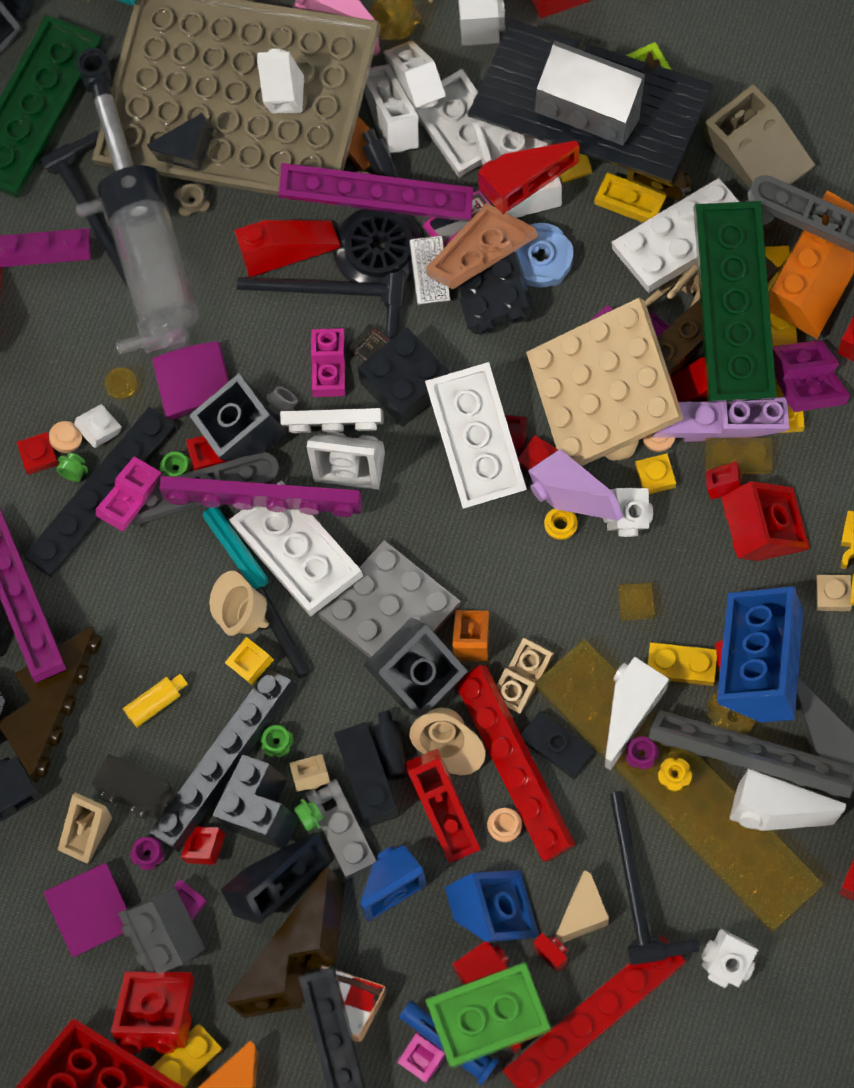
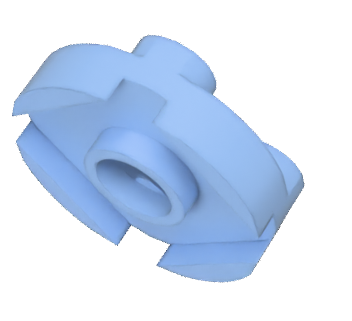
M547 223L532 224L531 226L537 230L538 237L516 250L526 283L533 287L557 286L563 282L564 277L572 267L573 246L558 227ZM539 249H544L545 255L549 256V258L544 259V261H537L535 257H532V254H538Z

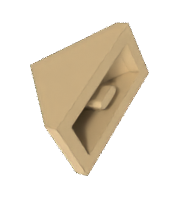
M75 792L71 798L58 850L88 864L113 818L107 807Z
M587 871L583 872L556 933V938L561 943L608 926V915L591 873Z

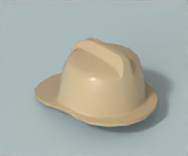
M227 571L222 574L213 586L209 604L213 618L224 632L229 636H233L238 633H254L259 627L267 628L269 623L265 618L267 610L266 598L253 589L240 573Z
M449 708L430 709L426 714L416 719L410 728V739L413 746L423 754L438 748L450 774L460 776L472 774L484 762L485 748L483 742L472 730L464 725L462 717L454 710Z

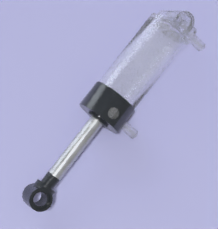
M88 48L79 54L77 68L86 90L93 95L115 171L104 177L98 184L99 199L76 205L75 208L80 218L101 211L104 212L108 228L110 227L138 320L136 324L140 335L117 341L115 343L119 354H123L144 347L145 353L164 349L168 353L191 346V338L188 327L199 319L200 311L170 216L169 204L160 174L154 167L133 165L110 89L113 85L108 57L101 49ZM93 67H101L95 72L89 71Z

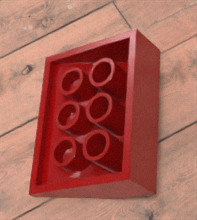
M72 1018L15 1088L184 1087Z

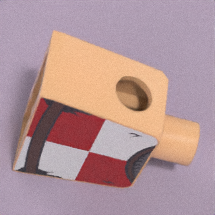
M322 966L321 970L328 969V967ZM336 970L353 1040L361 1042L386 997V987Z

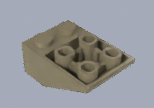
M754 84L705 121L703 140L749 187L757 177L763 175L772 176L793 185L815 167L814 162L777 108Z

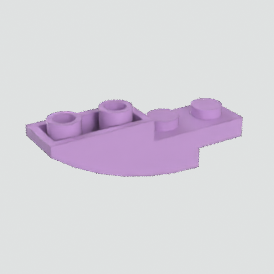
M777 397L774 400L718 403L679 402L684 419L653 433V438H683L684 442L742 439L785 432L789 430L787 400L785 397Z

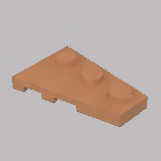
M486 203L426 267L427 275L443 285L454 289L537 238V230L535 227L507 213L502 214L496 207Z

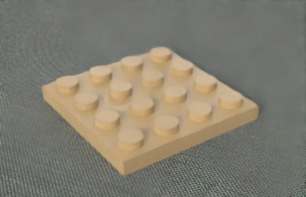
M641 298L622 305L526 352L556 448L558 450L561 449L580 466L684 419L646 303Z

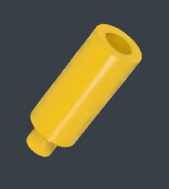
M181 674L172 680L165 677L122 709L133 725L138 728L181 697L178 691L188 684Z

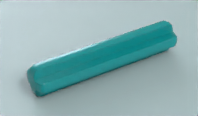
M210 507L203 512L205 522L248 583L255 590L265 587L269 583L268 577L218 507Z

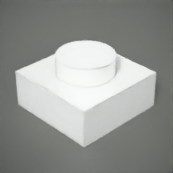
M102 404L77 417L74 426L94 448L119 435L122 428Z

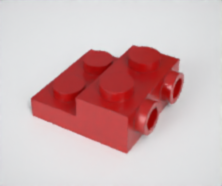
M125 972L111 1029L117 1045L128 1053H139L142 1047H154L155 1050L164 1054L173 1053L175 1048H186L192 1019L188 1010L195 981L192 973L163 972L157 974V972Z

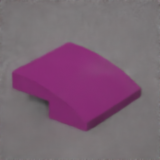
M823 340L773 346L775 376L783 395L794 412L840 406L847 403L851 395L834 373L839 362Z
M218 341L181 348L152 358L165 415L170 420L192 413L229 382L221 345Z
M106 862L43 891L72 958L123 934L121 929L123 923L118 913L127 909Z

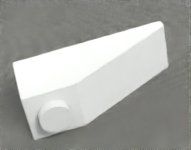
M411 40L383 51L406 96L416 108L434 106L438 103V99L445 97L434 60L414 41Z
M388 64L370 68L364 93L379 138L384 139L390 153L418 148V115L391 67Z
M636 657L633 658L629 665L623 663L613 678L616 684L605 758V767L609 770L613 768L624 752L628 742L634 738L668 689L669 679Z
M748 769L737 786L729 819L739 822L746 828L761 831L827 826L835 824L844 812L846 804Z

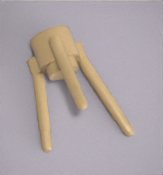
M694 264L690 269L660 287L645 301L646 306H650L672 287L673 289L667 294L669 299H672L682 290L687 294L696 292L691 306L700 299L698 264Z

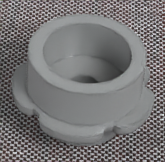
M279 386L266 397L269 402L268 406L279 416L280 411H295L294 407L298 402L297 397L291 391Z

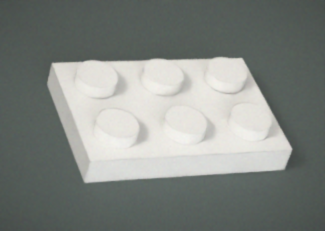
M462 69L441 81L445 97L438 99L437 104L428 108H416L412 104L418 115V120L459 178L482 165L472 124L479 120L470 118L467 115L478 91Z
M381 408L280 411L281 425L289 427V432L311 433V427L322 426V431L344 432V425H355V430L376 431L377 424H384V413Z

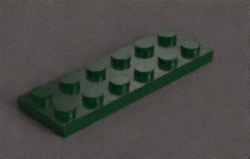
M47 14L45 15L0 96L1 192L18 198L82 82L77 68L79 54L88 48L100 49L103 44L101 36Z
M761 201L695 204L693 210L708 403L774 400L777 398Z

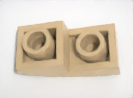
M523 637L509 667L505 668L497 684V688L506 706L519 714L524 710L555 652L526 637Z

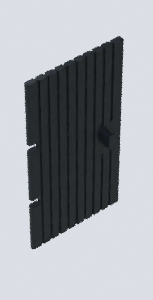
M511 19L467 113L468 117L552 145L576 141L579 144V154L672 184L714 84L657 65L653 74L645 72L648 62L587 44L584 52L645 74L639 121L624 145H620L535 112L537 87L552 45L555 41L577 49L579 40Z

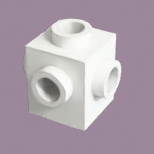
M649 488L611 489L616 497L623 518L618 521L603 518V521L607 523V531H618V537L638 536V531L649 529V523L653 519V506L649 503Z
M721 928L714 942L710 940L707 943L701 959L704 960L702 966L709 972L707 978L725 988L728 983L739 988L742 980L747 981L754 970L755 962H753V959L758 949L751 943Z

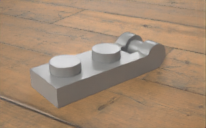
M336 778L318 791L312 789L306 792L305 795L308 802L314 801L323 816V819L318 822L346 880L372 868L376 859ZM334 798L337 807L325 812L322 803Z

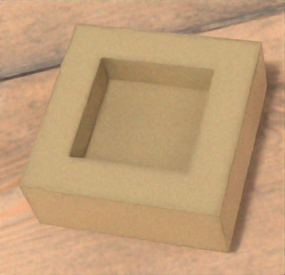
M817 575V611H851V575Z
M322 754L289 763L297 792L317 789L321 785L330 783Z

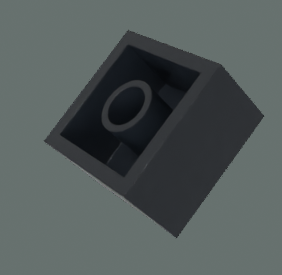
M408 327L357 367L360 383L401 427H404L431 404L425 381L450 374V371Z
M412 617L364 664L404 711L417 718L426 714L468 672L425 623Z

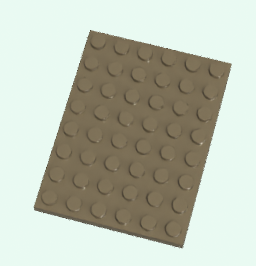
M136 0L111 88L133 165L154 167L160 176L277 196L280 166L282 163L344 171L381 27L379 22L244 0ZM270 49H282L290 52L304 75L302 113H270L262 98L257 53L268 52ZM203 113L214 130L200 171L158 161L149 150L147 144ZM101 125L92 161L96 165L114 168Z

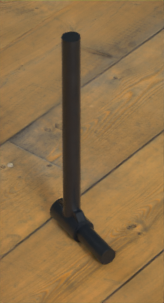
M96 130L70 145L67 143L40 157V160L47 173H60L126 286L134 284L137 278L71 169L78 154L96 145L99 136Z
M388 273L382 279V284L238 277L237 290L379 296L385 307H387L385 338L392 340L398 335L400 308H403L404 274Z
M622 791L611 793L610 799L636 934V940H633L627 947L630 966L664 961L665 957L700 952L698 938L663 943L656 937H650L624 794Z

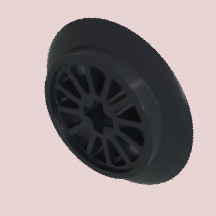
M360 209L346 218L337 230L336 235L341 248L333 250L334 260L340 272L350 282L382 284V279L388 273H401L405 275L406 283L414 276L409 241L425 238L418 222L409 214ZM376 222H383L380 231L376 228ZM371 224L373 232L371 233L365 226ZM389 224L394 225L392 229L386 232ZM358 232H361L365 237L358 236L356 234ZM399 232L403 233V235L395 236ZM374 242L384 243L385 249L380 251L378 247L374 248ZM355 243L360 246L352 247V244ZM407 243V246H399V244ZM393 253L401 254L402 257L397 258ZM363 254L358 259L355 257V255ZM370 258L372 259L370 266L364 265ZM389 258L394 264L387 266L385 259ZM378 260L382 261L383 268H375Z

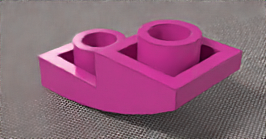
M344 328L311 329L313 397L345 396Z

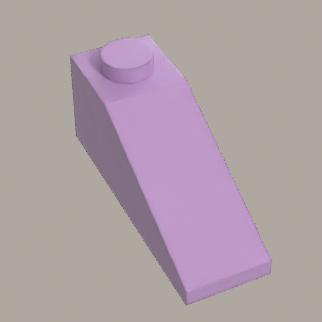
M561 449L528 470L533 484L530 486L531 490L540 502L545 500L557 510L617 521L623 518L614 493Z

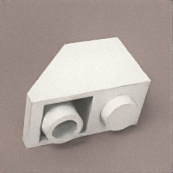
M270 49L268 52L257 53L262 98L270 113H302L304 75L290 52L282 49Z

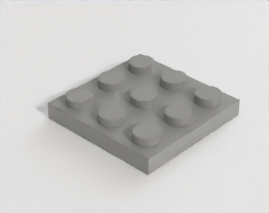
M384 540L359 567L363 577L326 604L319 612V617L371 658L411 617L425 623L436 634L458 609L461 602Z

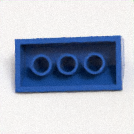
M795 587L728 593L717 694L719 705L758 722L795 720L804 613Z

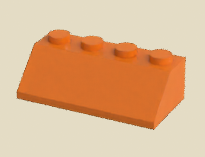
M826 191L822 198L823 200L854 213V205L830 191ZM823 215L821 224L825 226L829 224L828 215ZM803 230L768 291L770 312L817 339L854 274V252Z

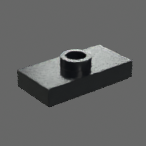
M542 711L538 712L521 734L526 745L573 780L595 752V750Z

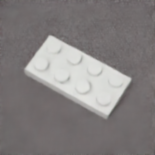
M718 178L612 241V249L645 290L650 293L687 271L694 264H698L694 205L739 201Z
M489 362L425 381L462 507L467 508L527 490Z
M282 480L277 483L278 485H285ZM253 506V509L241 510L229 519L231 526L310 617L363 577L360 568L313 515L304 514L295 509H286L285 512H272L267 510L266 507Z

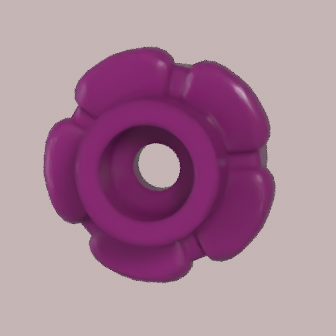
M639 736L630 740L625 747V752L627 753L626 761L633 768L649 769L654 765V760L659 756L657 745L646 736ZM640 750H643L645 752V755L640 756L638 752Z
M142 837L136 840L130 853L132 862L135 865H139L143 870L154 869L155 865L160 864L164 859V850L161 849V842L154 837ZM149 850L151 854L149 856H145V851Z

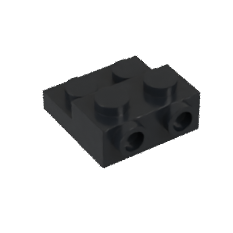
M516 251L458 286L462 297L459 299L467 327L474 334L486 335L492 333L499 325L505 323L516 324L526 320L527 315L535 313Z

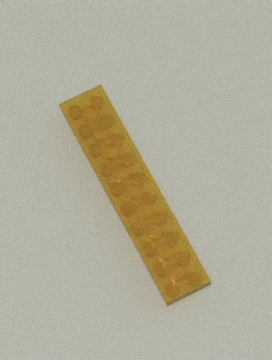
M584 638L538 679L535 684L544 697L605 759L616 684L613 678L617 671ZM654 709L633 739L639 736L649 738L651 727L658 714ZM652 740L659 749V756L654 760V765L651 768L642 770L640 767L633 768L627 763V753L624 750L613 768L772 933L823 886V883L772 830L749 829L742 826L739 822L729 819L736 793L699 755L675 746H665L658 741ZM640 750L638 754L644 756L645 752ZM668 758H673L674 760L682 758L690 765L689 771L692 772V780L689 785L684 786L679 791L669 790L658 779L661 763ZM673 771L672 776H678V772Z

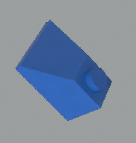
M404 845L397 849L395 846H391L383 850L377 856L379 860L373 863L360 901L363 915L367 922H370L427 887L423 869Z
M521 870L471 873L445 887L454 921L485 942L534 939L539 937Z

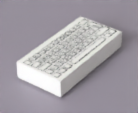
M442 236L410 240L417 305L450 301L449 287L428 277L426 267L444 249Z

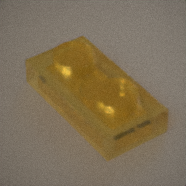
M705 438V473L707 470L737 461L741 472L744 474H771L772 438Z

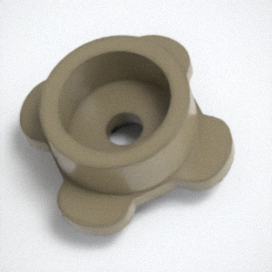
M200 183L187 184L175 191V198L180 203L178 211L181 216L188 217L194 212L200 211L204 213L208 211L210 204L205 200L204 193L206 189L204 185ZM194 198L195 201L190 202L189 199Z

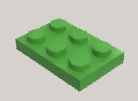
M526 963L426 999L429 1012L451 1069L551 1031Z

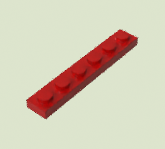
M479 665L464 675L455 685L542 861L550 862L576 844L487 666Z
M663 935L658 938L663 943H669ZM681 955L665 957L664 961L630 966L629 963L555 1025L550 1032H547L503 1069L504 1075L515 1088H540L685 965L686 961Z

